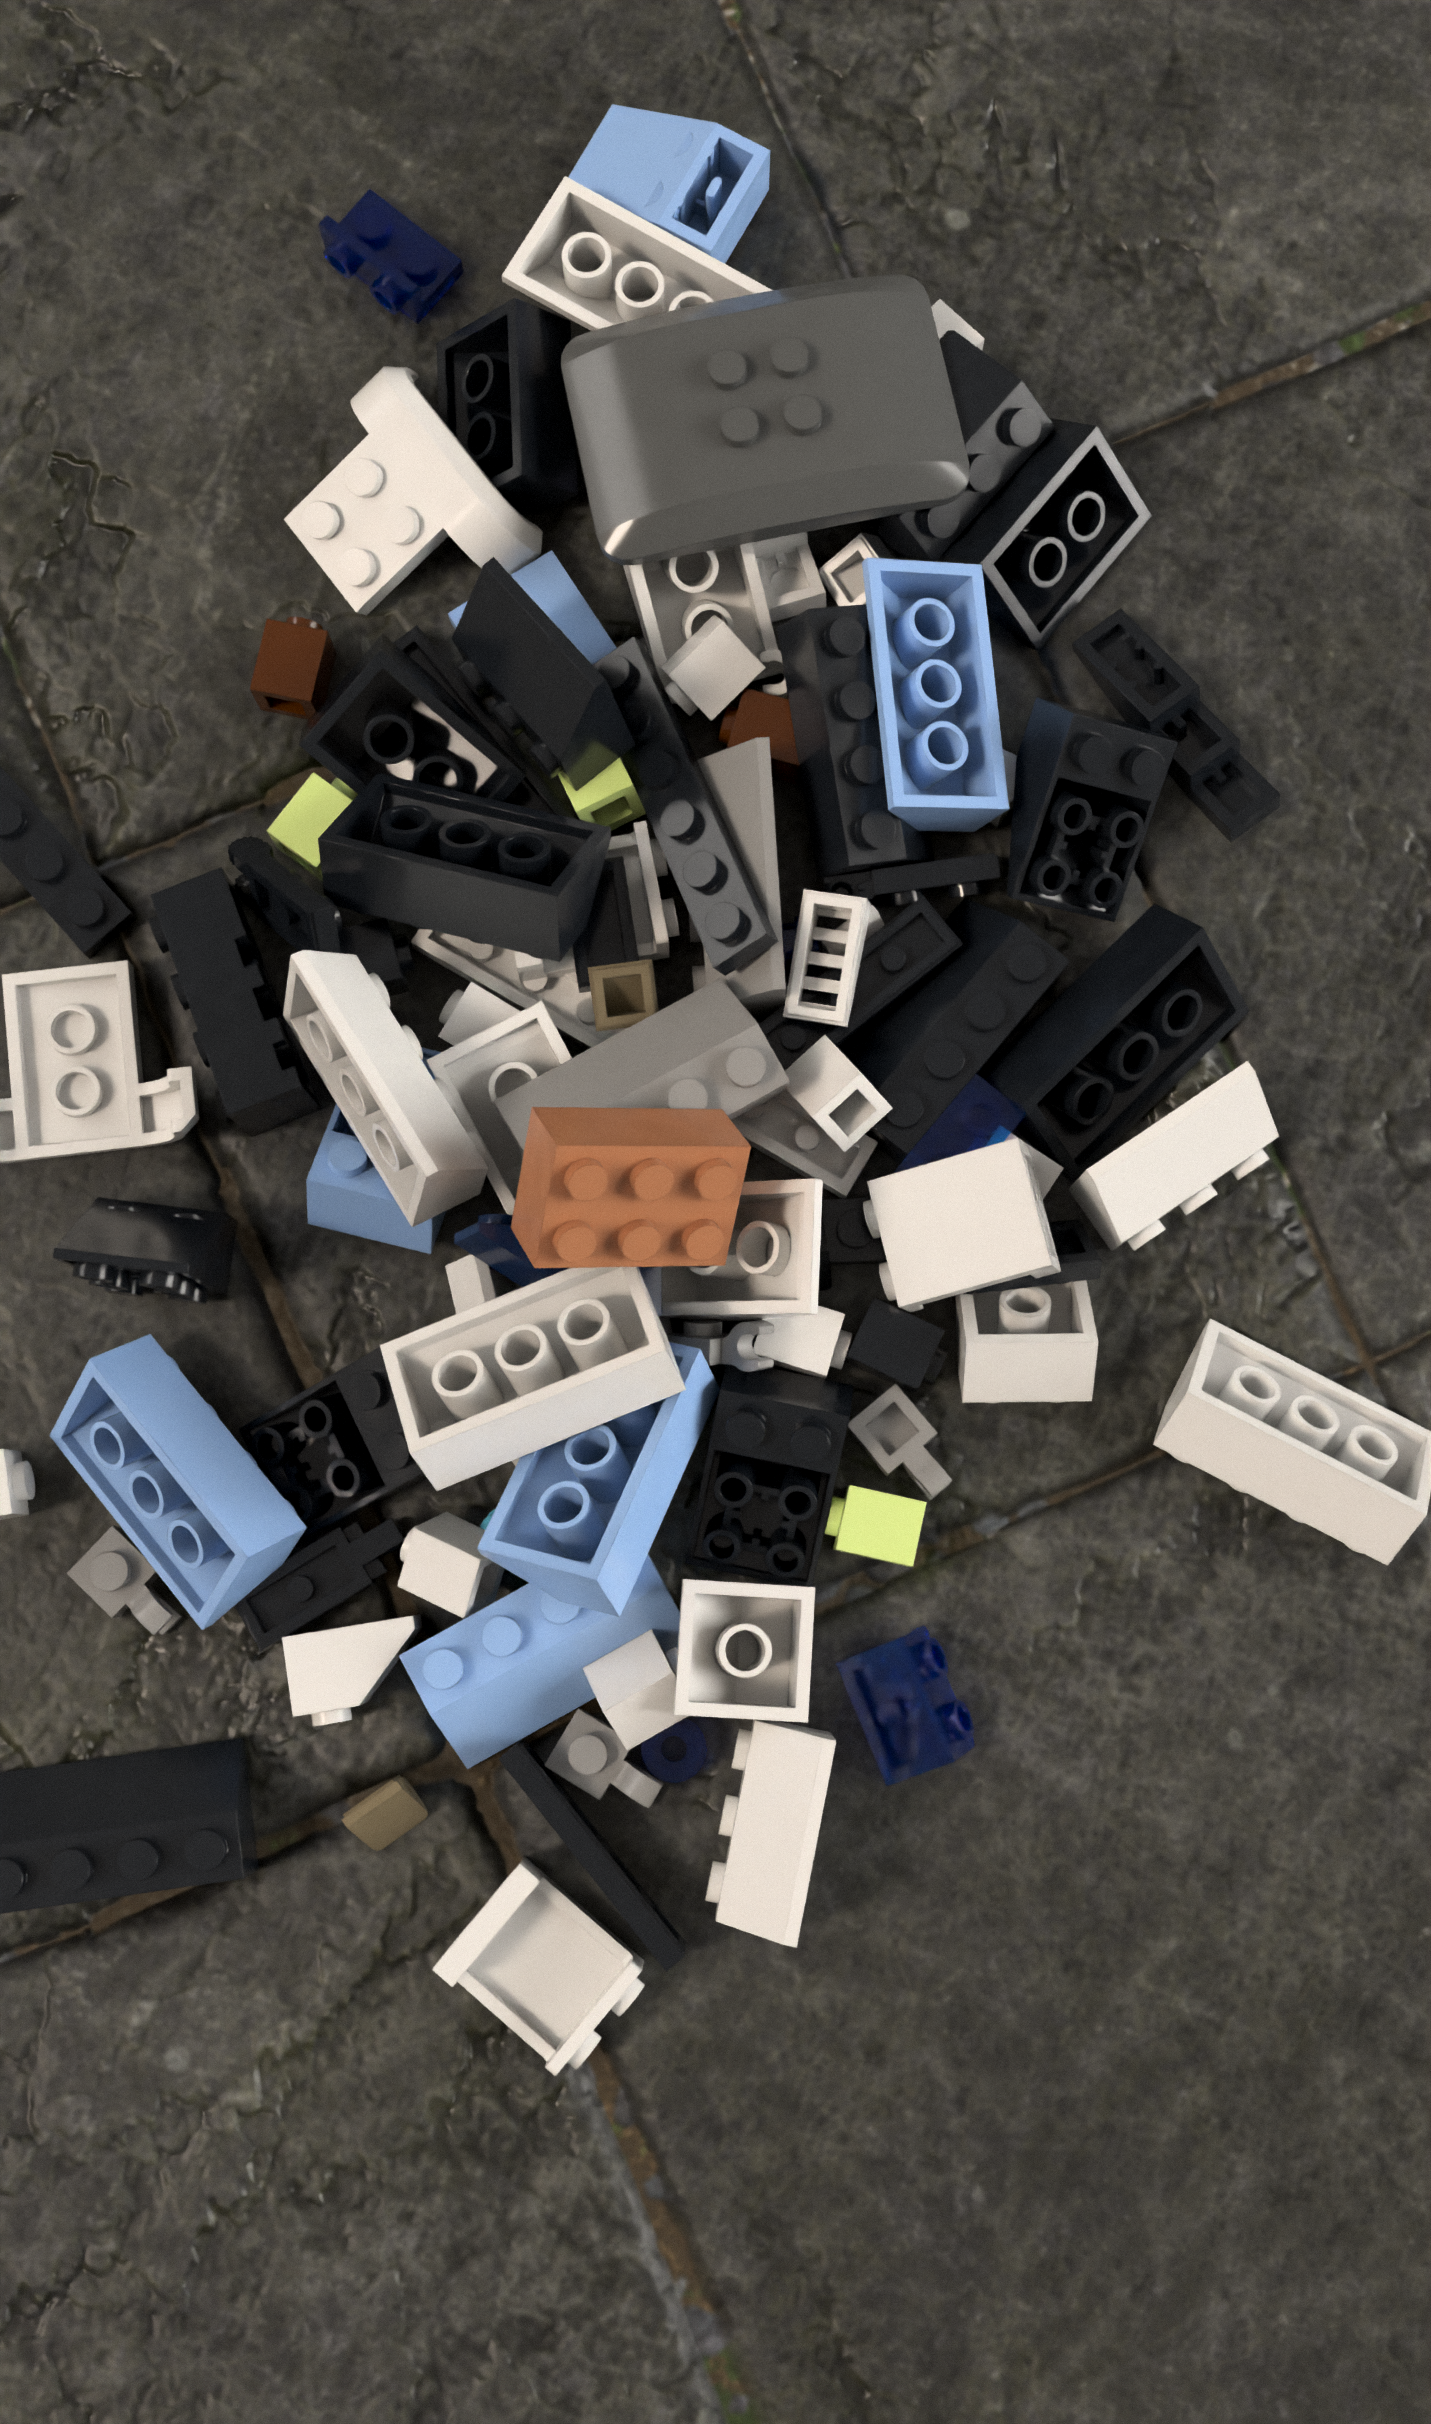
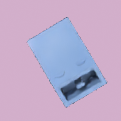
M612 104L568 178L725 264L769 191L770 150L716 122Z
M422 1048V1062L432 1078L436 1079L426 1060L441 1052ZM336 1103L306 1179L308 1224L431 1254L446 1211L411 1227Z

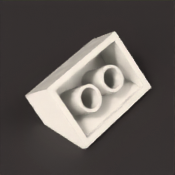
M1246 1061L1086 1169L1070 1186L1068 1190L1111 1251L1126 1241L1135 1251L1166 1230L1159 1220L1161 1217L1178 1206L1185 1215H1188L1218 1194L1211 1183L1229 1171L1239 1180L1270 1159L1263 1148L1278 1138L1279 1134L1255 1070Z
M753 1720L751 1731L739 1729L731 1766L733 1769L743 1770L739 1795L736 1797L726 1794L718 1832L720 1835L730 1837L725 1863L712 1862L705 1901L717 1903L716 1922L782 1945L797 1948L836 1746V1739L831 1732L770 1720Z

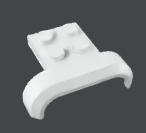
M384 366L351 399L350 402L354 413L369 434L284 518L288 526L355 612L366 616L448 536L481 569L486 562L494 557L510 575L533 562L541 555L543 535L541 529L517 512L496 489L414 384L419 376L415 371L407 367Z
M128 960L2 974L12 1098L0 1099V1163L168 1144L182 1139L199 1121L195 1069L192 1066L167 1069L166 1077L155 1081L143 1082L134 968Z

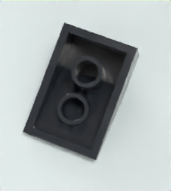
M384 634L379 637L305 723L299 741V746L357 794L365 788L377 773H382L503 802L527 776V772L426 670Z

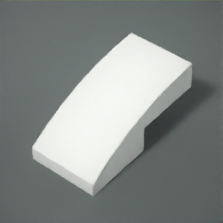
M807 532L752 542L771 622L799 615L807 609L827 607L826 591L808 545Z

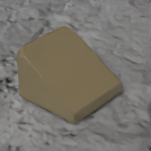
M652 959L588 967L596 1032L628 1028L659 1011Z
M398 1775L344 1813V1818L341 1820L353 1834L371 1849L379 1851L425 1820L429 1813L406 1776L401 1777Z

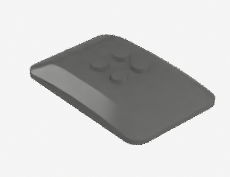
M904 274L870 276L796 286L659 313L576 336L565 346L561 355L562 375L597 542L602 553L610 561L620 565H638L942 506L956 501L965 492L969 483L970 464L929 296L920 282Z

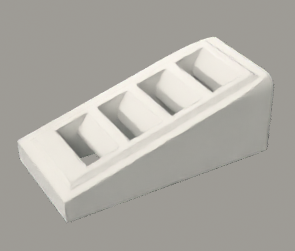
M803 890L783 1012L784 1018L848 1027L871 903L867 898ZM818 916L850 920L849 930L841 931L816 927ZM813 940L845 944V955L839 956L812 952ZM808 965L842 969L841 979L836 981L806 976ZM808 989L838 994L836 1006L801 1001L803 990Z

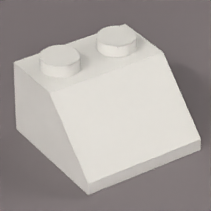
M1086 1280L1011 1289L1001 1292L994 1291L978 1294L974 1292L972 1295H955L957 1365L962 1403H1061L1092 1401L1098 1337Z
M682 1579L674 1715L808 1723L815 1587Z

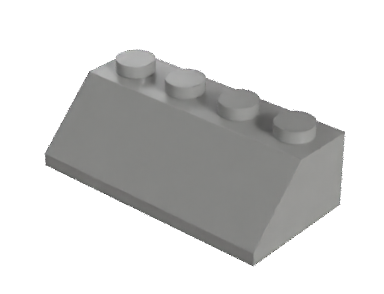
M759 737L698 759L697 761L779 942L726 976L713 968L704 946V965L692 966L693 992L722 978L754 1019L767 1018L783 1006L786 992L770 738ZM689 913L690 942H702Z
M719 978L494 1100L493 1104L523 1156L532 1107L723 1109L730 1120H733L784 1092L790 1080L759 1024L722 978Z

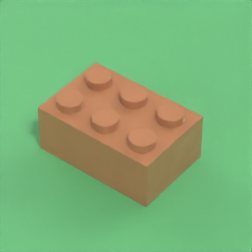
M532 1107L511 1229L534 1268L725 1266L751 1145L723 1109Z

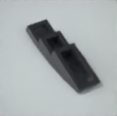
M1121 608L1072 643L1073 651L1126 722L1140 725L1178 742L1167 773L1230 843L1280 807V793L1240 754V740L1200 701V686Z

